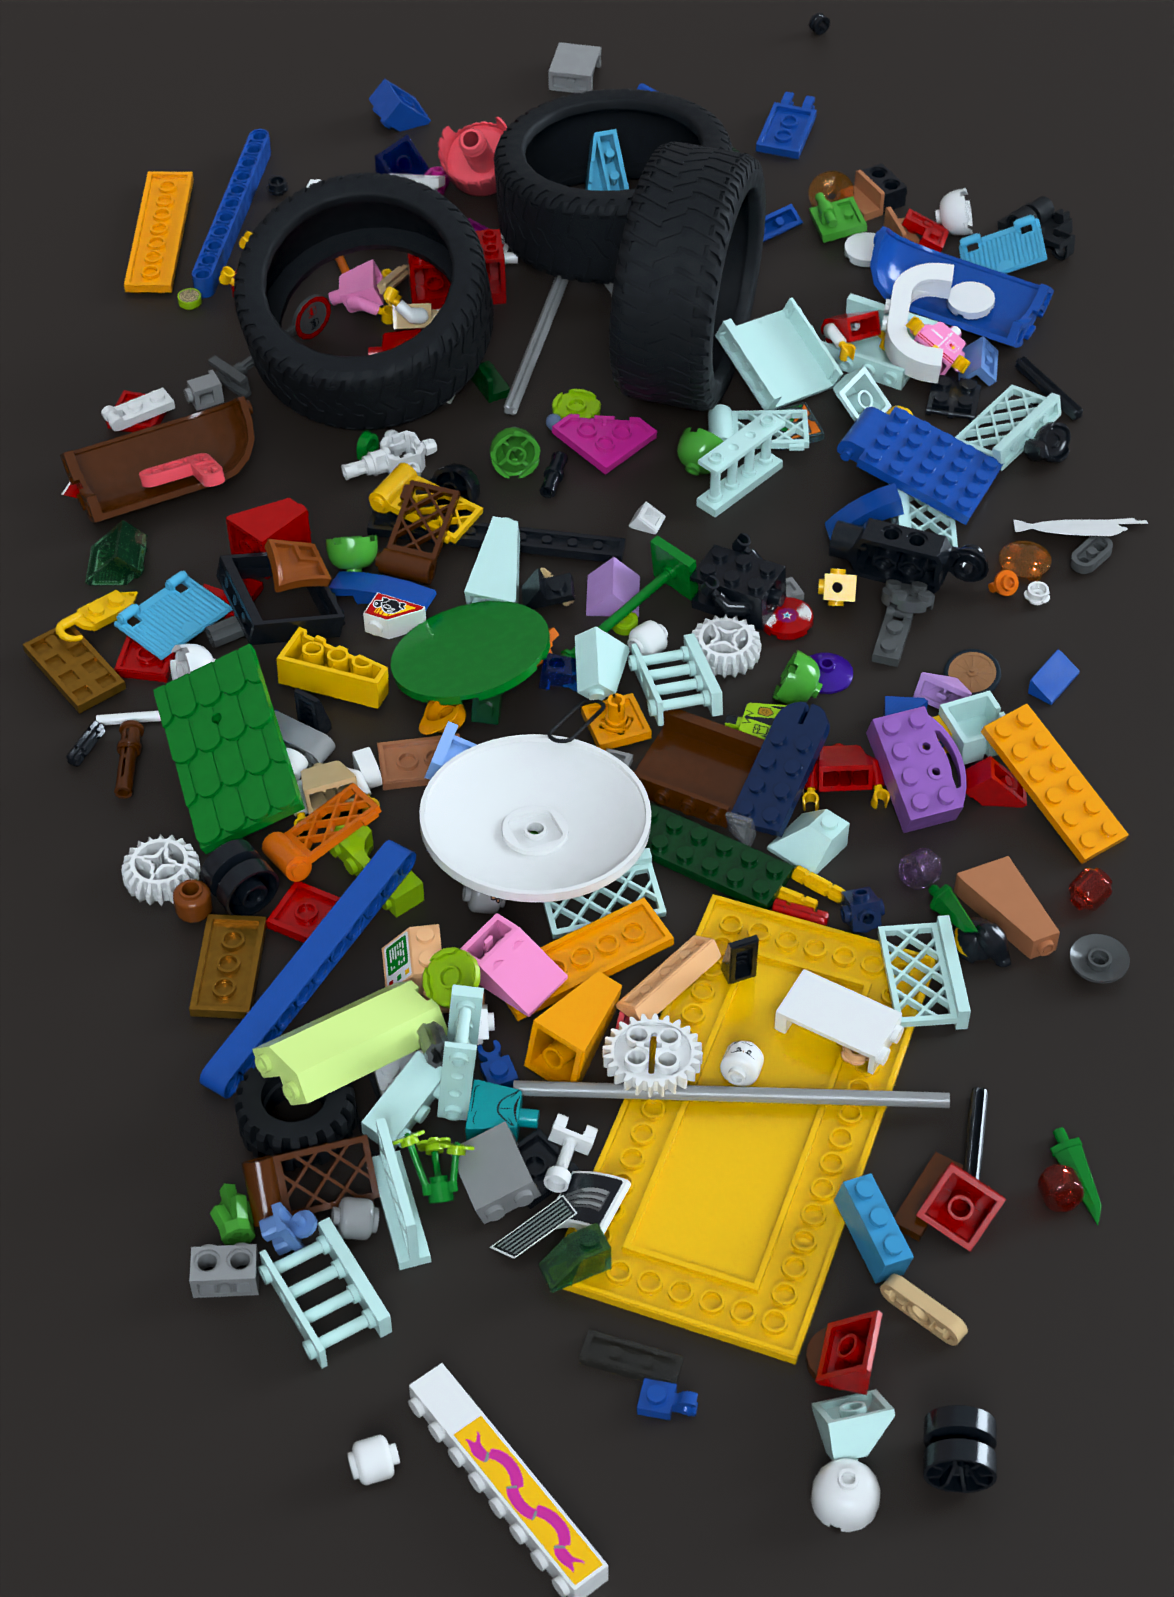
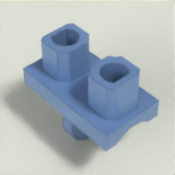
M281 1202L271 1205L273 1215L259 1221L262 1237L267 1242L272 1240L273 1247L279 1255L292 1250L296 1252L306 1247L302 1243V1239L309 1237L315 1232L318 1225L316 1216L309 1210L298 1211L292 1216Z

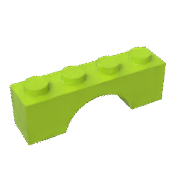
M344 825L336 826L334 832L342 829ZM363 825L329 851L333 857H339L342 860L346 870L351 875L355 874L358 876L371 860L368 856L374 849L372 830L368 826L365 827ZM410 871L382 908L384 910L389 909L397 918L425 901L423 882Z

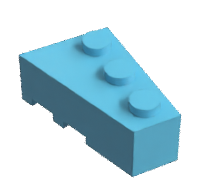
M616 129L595 132L590 140L586 190L619 191L629 189Z

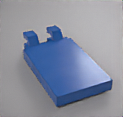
M785 92L781 103L774 102L756 143V151L799 159L816 119L817 110H814L815 106L813 105L815 97L806 96L802 107L793 106L794 102H792L794 93Z

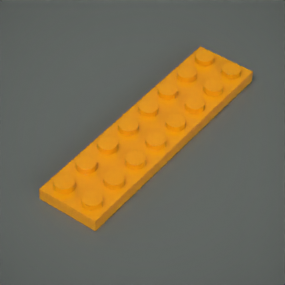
M193 172L147 173L124 282L125 292L172 293L194 180Z

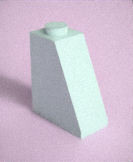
M593 627L576 635L577 693L589 698V700L601 701L611 694H615L630 652L629 646L598 627Z

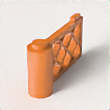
M352 783L287 832H273L269 834L262 843V851L290 881L299 882L310 874L313 862L363 825L366 827L378 818V814L382 811L369 796ZM355 794L353 802L345 803L347 799ZM369 808L362 814H357L359 809ZM350 811L348 816L339 817L341 812ZM332 813L330 819H323V820H322V818H323L324 816H326L327 814ZM344 825L342 829L334 832L336 826ZM327 828L325 833L316 834L318 829ZM309 830L307 836L297 837L298 835H300V834L303 833L304 831ZM321 842L319 846L310 851L313 843Z

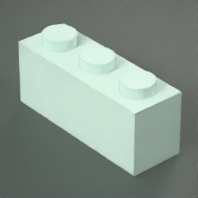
M417 1050L361 1122L362 1133L367 1134L371 1140L378 1144L376 1120L381 1118L386 1119L392 1141L403 1137L405 1133H412L410 1130L416 1122L421 1124L431 1110L429 1106L434 1099L437 1098L439 1100L442 1067L434 1068L429 1065L424 1054ZM400 1143L393 1145L394 1150L398 1146L401 1147Z

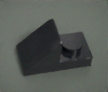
M536 569L522 585L523 605L537 609L575 600L574 581L571 573L545 578L541 570Z

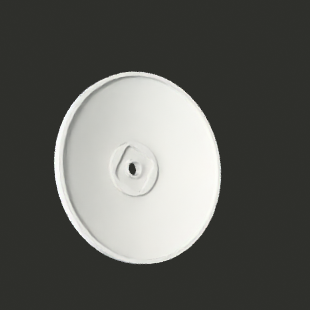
M542 734L515 735L493 739L473 746L446 762L431 778L424 790L419 810L422 840L432 859L443 871L456 881L477 892L518 902L536 903L567 900L592 893L609 885L625 874L637 862L646 847L651 829V806L647 792L636 774L625 763L592 744L576 739L568 743H556L551 741L548 735ZM552 735L557 739H567V737ZM536 831L540 834H531L529 832Z

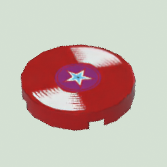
M786 597L783 605L777 607L765 624L764 631L770 636L771 634L776 635L777 639L780 640L801 638L813 626V610L800 599Z

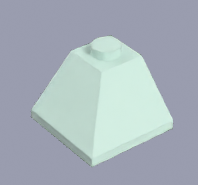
M865 366L846 374L833 387L835 394L854 421L867 407H875L883 412H887L892 406Z
M828 809L802 813L785 829L782 837L778 836L767 846V850L795 868L802 866L810 872L818 874L847 846L850 823Z
M876 1389L868 1391L867 1395L856 1393L811 1403L825 1451L831 1460L847 1458L858 1461V1458L868 1456L895 1417L894 1408Z

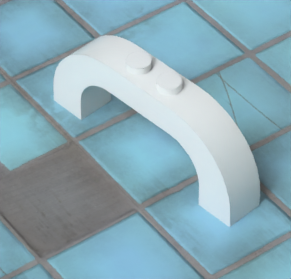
M926 263L909 268L897 278L893 286L891 299H886L884 313L888 314V316H883L881 330L886 331L884 340L886 355L893 365L905 369V375L924 382L938 384L943 349L928 347L915 342L909 336L905 325L908 322L910 305L916 299L922 297L949 299L954 265Z

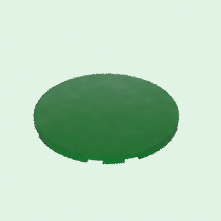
M486 601L458 606L428 618L401 639L391 657L392 675L397 687L404 694L421 702L427 703L431 700L439 701L440 705L463 704V700L477 697L479 701L485 700L514 688L537 670V665L541 660H545L551 646L550 632L546 621L538 612L518 603Z

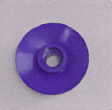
M817 653L810 656L815 660L820 669L819 682L823 685L819 693H838L851 684L853 668L845 658L833 653Z

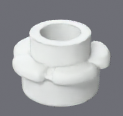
M1040 581L1032 582L1028 585V589L1025 590L1024 597L1033 605H1042L1050 600L1049 587Z

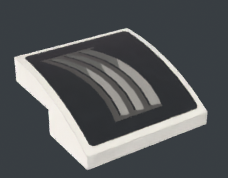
M572 1171L568 1189L560 1193L558 1198L564 1195L577 1214L556 1229L575 1228L581 1236L604 1234L628 1192L631 1183L627 1179L610 1174L592 1171Z

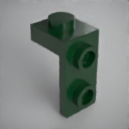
M504 693L479 701L478 697L473 698L471 722L498 725L500 723L502 695Z

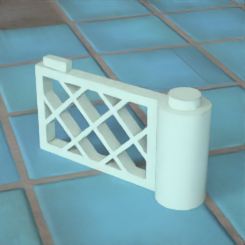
M719 404L708 412V431L723 441L745 426L738 420L748 419L753 421L762 413L768 411L786 422L785 427L789 429L785 433L778 431L774 434L777 438L771 441V449L789 448V451H804V448H809L807 409L732 411L730 407ZM802 418V421L796 425L789 421L790 419ZM796 433L803 437V439H792L790 437ZM761 444L755 449H761Z

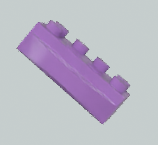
M925 706L872 719L866 734L874 756L879 762L886 788L890 794L903 833L956 820L964 807L967 783L962 756L949 733L934 718L928 715ZM938 739L945 746L954 762L959 788H956L948 757Z

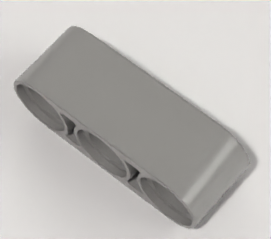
M274 711L285 746L304 755L308 761V767H312L316 763L323 764L335 750V743L328 735L281 712Z

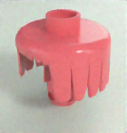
M495 117L497 124L486 121L475 122L463 127V129H459L457 133L449 126L442 130V137L438 141V157L441 166L453 185L466 194L488 196L496 193L495 150L501 135L507 128V125L500 117Z

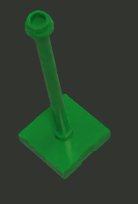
M658 535L650 541L653 575L656 578L600 624L598 628L608 633L664 584L669 585L692 601L698 592V583L690 581V576L697 568L696 560ZM575 647L571 650L564 649L559 656L560 663L567 669L576 666Z

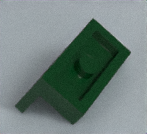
M490 361L480 363L471 378L489 403L506 398L511 389Z

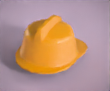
M430 700L418 730L421 734L425 735L436 732L443 734L448 721L457 724V729H459L465 722L466 710L463 704L440 705L439 701Z

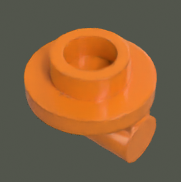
M1002 570L997 573L994 581L988 584V588L991 593L998 592L1002 596H1011L1018 589V577L1011 570Z

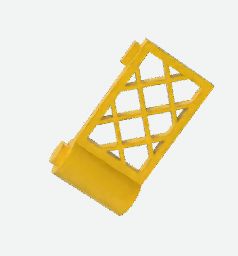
M400 463L369 495V502L372 509L376 512L384 514L390 511L398 515L403 503L400 496L405 484L409 485L411 480L431 485L436 484L418 476L416 470L409 464ZM414 492L412 498L417 503L429 496L427 494L416 495V492ZM442 496L436 500L446 499L451 501L452 497ZM460 497L454 512L455 517H452L450 525L457 524L458 529L454 533L447 531L444 542L455 544L482 515L483 507ZM434 505L419 508L422 515L437 511ZM439 505L438 507L441 509L446 505ZM467 509L473 512L471 515L459 517L458 510ZM415 510L406 515L405 519L414 523L420 520V517ZM439 516L436 520H431L427 524L430 530L434 531L442 526L443 520Z

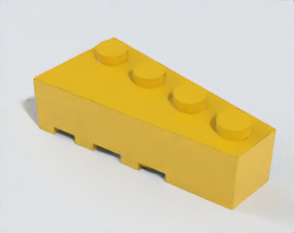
M298 627L277 657L279 684L379 709L389 693L388 667L360 654L353 656L348 653L347 648L341 645L337 647L326 643L325 638L319 635L312 637L307 634L306 629Z

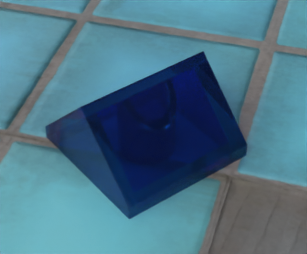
M408 134L375 156L376 173L424 175L430 169Z

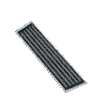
M562 1195L490 1248L515 1259L575 1216L577 1212L565 1196Z

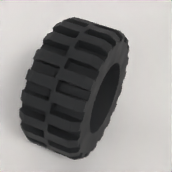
M257 1067L255 1069L250 1068L243 1076L244 1081L242 1080L238 1084L235 1110L240 1136L246 1149L251 1151L255 1158L273 1156L353 1137V1130L357 1125V1108L352 1082L316 1099L323 1104V1107L312 1117L297 1122H285L269 1115L275 1106L287 1100L283 1093V1084L280 1076L263 1078ZM341 1148L332 1149L336 1154L341 1150ZM327 1151L317 1153L311 1165L317 1163L323 1165L329 1162L331 1154ZM310 1155L302 1156L300 1158L307 1161ZM295 1158L281 1161L282 1166L287 1171H295V1168L304 1166L303 1163Z

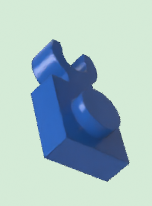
M497 1040L493 1041L494 1051L486 1052L482 1045H478V1057L483 1062L480 1063V1072L484 1081L512 1088L513 1081L519 1080L509 1055L501 1057L500 1043Z

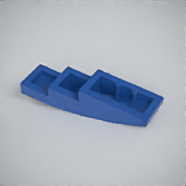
M339 571L329 585L330 590L336 596H353L357 604H370L378 592L424 606L425 610H427L437 595L434 589L410 581L365 572Z

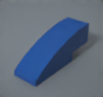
M892 483L869 492L835 513L824 523L829 539L831 540L835 524L838 520L862 526L869 518L882 521L903 515L902 501L896 484Z

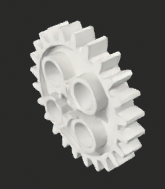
M654 1013L652 1019H647L645 1014H641L640 1021L631 1016L629 1017V1025L620 1021L619 1030L612 1028L610 1030V1037H605L603 1067L607 1068L608 1077L614 1076L615 1085L624 1082V1091L634 1087L635 1095L637 1096L642 1090L647 1091L648 1097L652 1096L653 1091H658L659 1095L664 1097L665 1090L667 1089L676 1094L677 1085L686 1089L687 1080L694 1082L695 1073H700L703 1052L702 1043L697 1042V1033L690 1034V1026L681 1028V1020L679 1019L674 1023H670L669 1015L665 1016L663 1020H658L657 1013ZM655 1036L657 1037L654 1073L650 1074L651 1037Z

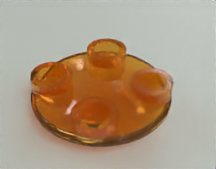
M1031 541L1011 542L1005 545L999 554L1001 571L1011 570L1017 577L1027 578L1030 581H1039L1042 578V574L1047 572L1051 566L1049 552L1040 544Z

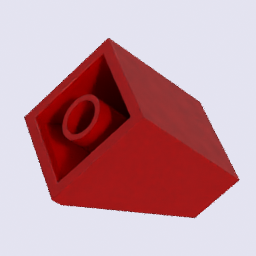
M286 498L226 517L231 555L266 552L264 546L268 539L311 543L308 510L304 505L295 502L291 498Z

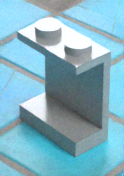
M559 42L549 69V90L571 93L593 91V73L595 67H601V47Z
M506 1121L461 1143L474 1147V1150H466L465 1156L459 1155L458 1172L473 1207L484 1224L490 1221H497L506 1213L518 1207L527 1206L535 1198L541 1196L517 1147L518 1143Z

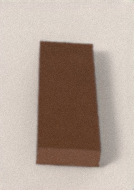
M938 1152L934 1153L894 1216L902 1233L920 1241L929 1224L917 1217L916 1213L935 1181L952 1162L961 1169L964 1168V1165Z

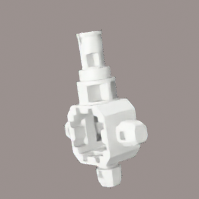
M394 429L387 430L385 437L380 442V450L368 452L366 456H362L360 461L341 465L342 473L345 480L363 474L378 476L385 472L390 474L398 464L406 463L412 466L418 476L421 477V472L426 467L425 455L428 456L437 451V444L434 439L422 440L420 442L415 432L403 431L398 433ZM402 452H406V454L403 455V458L399 457L400 455H402Z

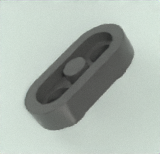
M1107 536L1089 537L1073 551L1070 561L1071 568L1081 574L1093 572L1111 556L1112 540Z

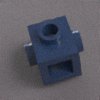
M870 887L841 892V918L843 923H847L853 932L867 933L874 928L882 926L881 916L885 914L884 903L881 898L875 895Z

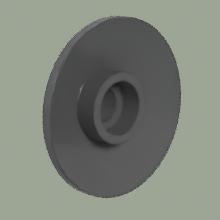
M1089 934L1079 938L1072 945L1069 954L1070 964L1079 976L1100 984L1112 983L1121 979L1128 971L1130 956L1124 945L1115 938L1103 934Z

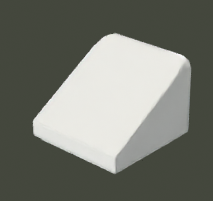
M645 502L636 511L628 526L655 535L666 516L648 502Z

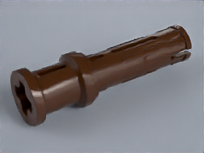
M133 720L124 721L119 727L121 740L117 744V752L120 757L114 793L122 799L132 796L136 758L142 751L140 738L144 734V726Z

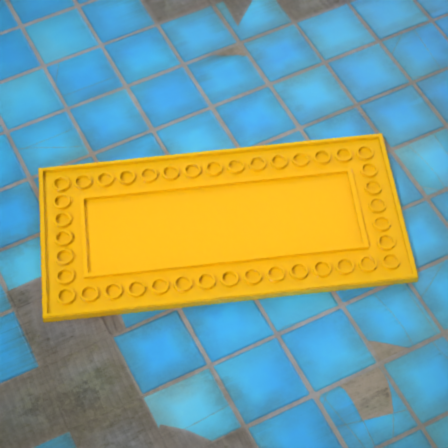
M712 894L695 935L715 939L721 953V958L666 1006L658 1019L663 1020L665 1016L669 1015L670 1023H674L678 1019L681 1020V1028L690 1026V1034L697 1033V1042L702 1043L703 1059L700 1073H695L694 1082L687 1080V1085L735 1086L729 1083L721 1074L720 1063L727 1047L731 1043L750 1041L763 1053L764 1064L756 1082L744 1087L893 1091L915 1027H904L899 1042L891 1044L889 1048L890 1054L886 1063L883 1066L879 1064L873 1075L867 1072L869 1060L865 1061L861 1066H853L849 1062H845L841 1057L842 1045L794 1023H792L786 1034L774 1029L776 1010L803 969L892 1008L879 941ZM757 935L759 944L756 976L728 984L721 971V963L728 943ZM906 948L903 950L914 958L920 953ZM927 954L920 960V962L931 969L937 964V960ZM898 956L891 962L893 966L901 971L909 964ZM915 967L908 973L909 976L919 982L926 975ZM932 978L925 984V986H927L928 988L930 986ZM903 980L896 986L898 990L906 995L914 988ZM919 991L912 999L923 1005L926 995ZM906 1005L901 1010L902 1017H913L919 1013L909 1005ZM655 1036L651 1037L650 1074H653L655 1069L657 1038ZM624 1099L593 1172L627 1179L631 1186L604 1234L581 1236L575 1228H568L548 1274L547 1284L796 1365L845 1227V1222L834 1199L844 1181L863 1176L887 1106Z

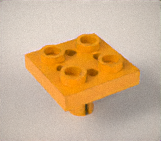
M615 693V698L611 694L607 700H603L606 706L605 710L587 726L596 746L605 751L606 748L614 749L652 738V731L633 693L626 695ZM592 703L581 706V714L585 723L601 708L600 704Z

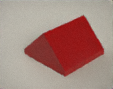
M951 1162L935 1181L916 1216L971 1252L1006 1201V1198Z
M879 1310L828 1323L815 1382L822 1386L867 1395L882 1319V1313Z

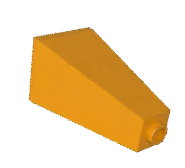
M597 971L534 1019L524 1066L547 1081L582 1082L616 1012V1004L619 1002L622 985Z

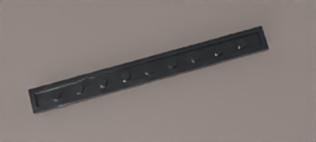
M373 510L367 526L368 535L390 538L398 515L392 512L383 514ZM404 520L407 526L412 524V522ZM474 522L455 544L452 542L448 544L481 548L490 523ZM457 524L450 525L448 531L454 533L458 529ZM418 527L412 530L411 533L415 540L428 534V531ZM519 527L521 553L607 562L613 557L620 562L623 560L626 538ZM406 533V534H404L403 536H401V537L398 538V539L411 540V538H410V536L408 535V533ZM432 539L426 541V542L434 543V541H433Z

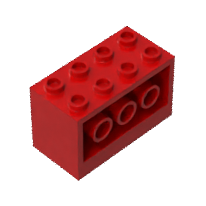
M500 229L475 231L484 253L493 305L506 304L505 257ZM407 253L411 303H431L432 309H441L445 303L451 283L431 263Z

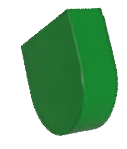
M365 431L360 436L356 447L358 460H362V456H366L368 452L379 449V441L376 434Z

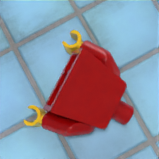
M836 743L832 746H823L804 787L807 792L802 797L803 810L806 811V804L808 802L815 803V811L819 809V796L815 793L816 790L819 792L872 790V788H874V793L871 799V806L876 809L878 799L884 801L886 808L890 794L882 787L885 783L878 760L866 754L859 745Z

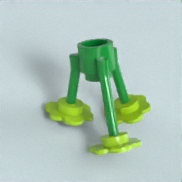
M424 1130L405 1133L403 1137L392 1141L393 1145L400 1143L401 1148L408 1147L422 1185L423 1196H428L429 1204L454 1201L453 1192H458L459 1155L465 1156L466 1150H474L473 1146L463 1145L459 1142L451 1143V1139L448 1137H431L428 1140L419 1141L418 1136L424 1134ZM414 1144H416L418 1151H425L426 1155H432L434 1177L429 1178V1183ZM445 1148H447L446 1154L452 1155L450 1181L448 1180V1175L441 1176L439 1154L443 1153Z

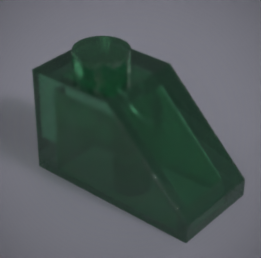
M598 1222L568 1234L538 1264L551 1292H556L611 1269V1246Z

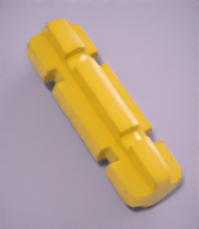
M797 866L791 876L793 880L804 884V886L824 897L828 896L827 898L836 903H841V892L845 891L843 888L836 884L833 885L830 881L810 872L802 866Z
M783 886L776 898L786 900L787 904L793 902L812 907L814 911L818 906L817 899L809 896L804 897V894Z

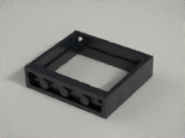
M267 552L220 556L216 577L248 643L260 645L288 642L298 627L306 629L307 634L312 637L317 635L323 638L340 637L342 626L345 625L344 611L340 609L336 595L332 593L329 586L307 587L321 614L320 616L263 621L242 579L273 577Z

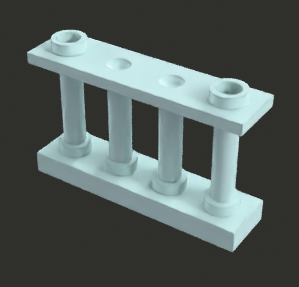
M765 411L700 458L698 464L711 472L710 489L697 498L696 506L716 518L782 469L783 460L771 453L772 435L785 427L786 422ZM761 444V451L755 455V448ZM744 457V464L738 468V460ZM727 469V476L720 481L721 473Z
M694 633L684 635V646H681L680 649L642 656L637 643L631 644L632 655H628L630 671H635L647 699L649 715L655 717L658 726L664 725L663 711L703 704L704 707H708L712 717L723 715L721 688ZM678 660L687 662V664L648 670L647 668L650 665ZM688 674L690 677H694V679L660 685L654 684V680ZM694 689L697 692H701V694L662 700L660 697L661 695Z
M454 984L452 986L447 1031L448 1041H445L437 1117L446 1118L451 1121H467L484 988Z
M329 1217L318 1222L320 1236L316 1237V1242L274 1263L266 1250L259 1252L262 1265L258 1267L266 1285L272 1284L305 1341L302 1344L309 1359L313 1360L316 1358L322 1369L328 1366L326 1348L367 1327L369 1329L375 1328L380 1338L392 1332L390 1314ZM321 1253L324 1255L329 1253L333 1260L331 1266L287 1287L280 1275L281 1273ZM336 1277L338 1279H345L348 1284L345 1291L305 1312H302L295 1298ZM351 1302L354 1304L359 1302L363 1308L361 1316L317 1337L310 1323Z

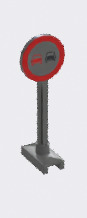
M313 294L305 298L294 313L292 325L285 332L291 337L297 335L303 340L317 336L325 328L331 314V305L328 299L320 294ZM216 355L208 360V363L217 369L215 374L222 385L238 396H244L245 399L252 395L248 378L245 376L247 371L255 366L251 355L233 366Z

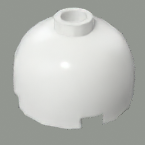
M966 188L954 190L946 194L940 201V209L936 210L937 223H942V226L949 230V234L954 236H964L973 233L968 228V225L973 226L970 200L965 201L964 195L968 194Z
M198 644L175 645L171 652H176L175 659L170 660L172 680L187 673L190 674L191 671L214 662L216 659H213L212 654L204 646Z
M847 1458L832 1460L820 1469L813 1481L811 1504L816 1516L828 1527L831 1524L834 1527L841 1528L843 1532L861 1530L870 1524L876 1516L880 1504V1486L876 1475L865 1464Z

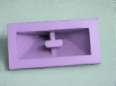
M922 672L913 697L925 698L928 700V705L939 709L941 704L969 697L972 693L958 678Z

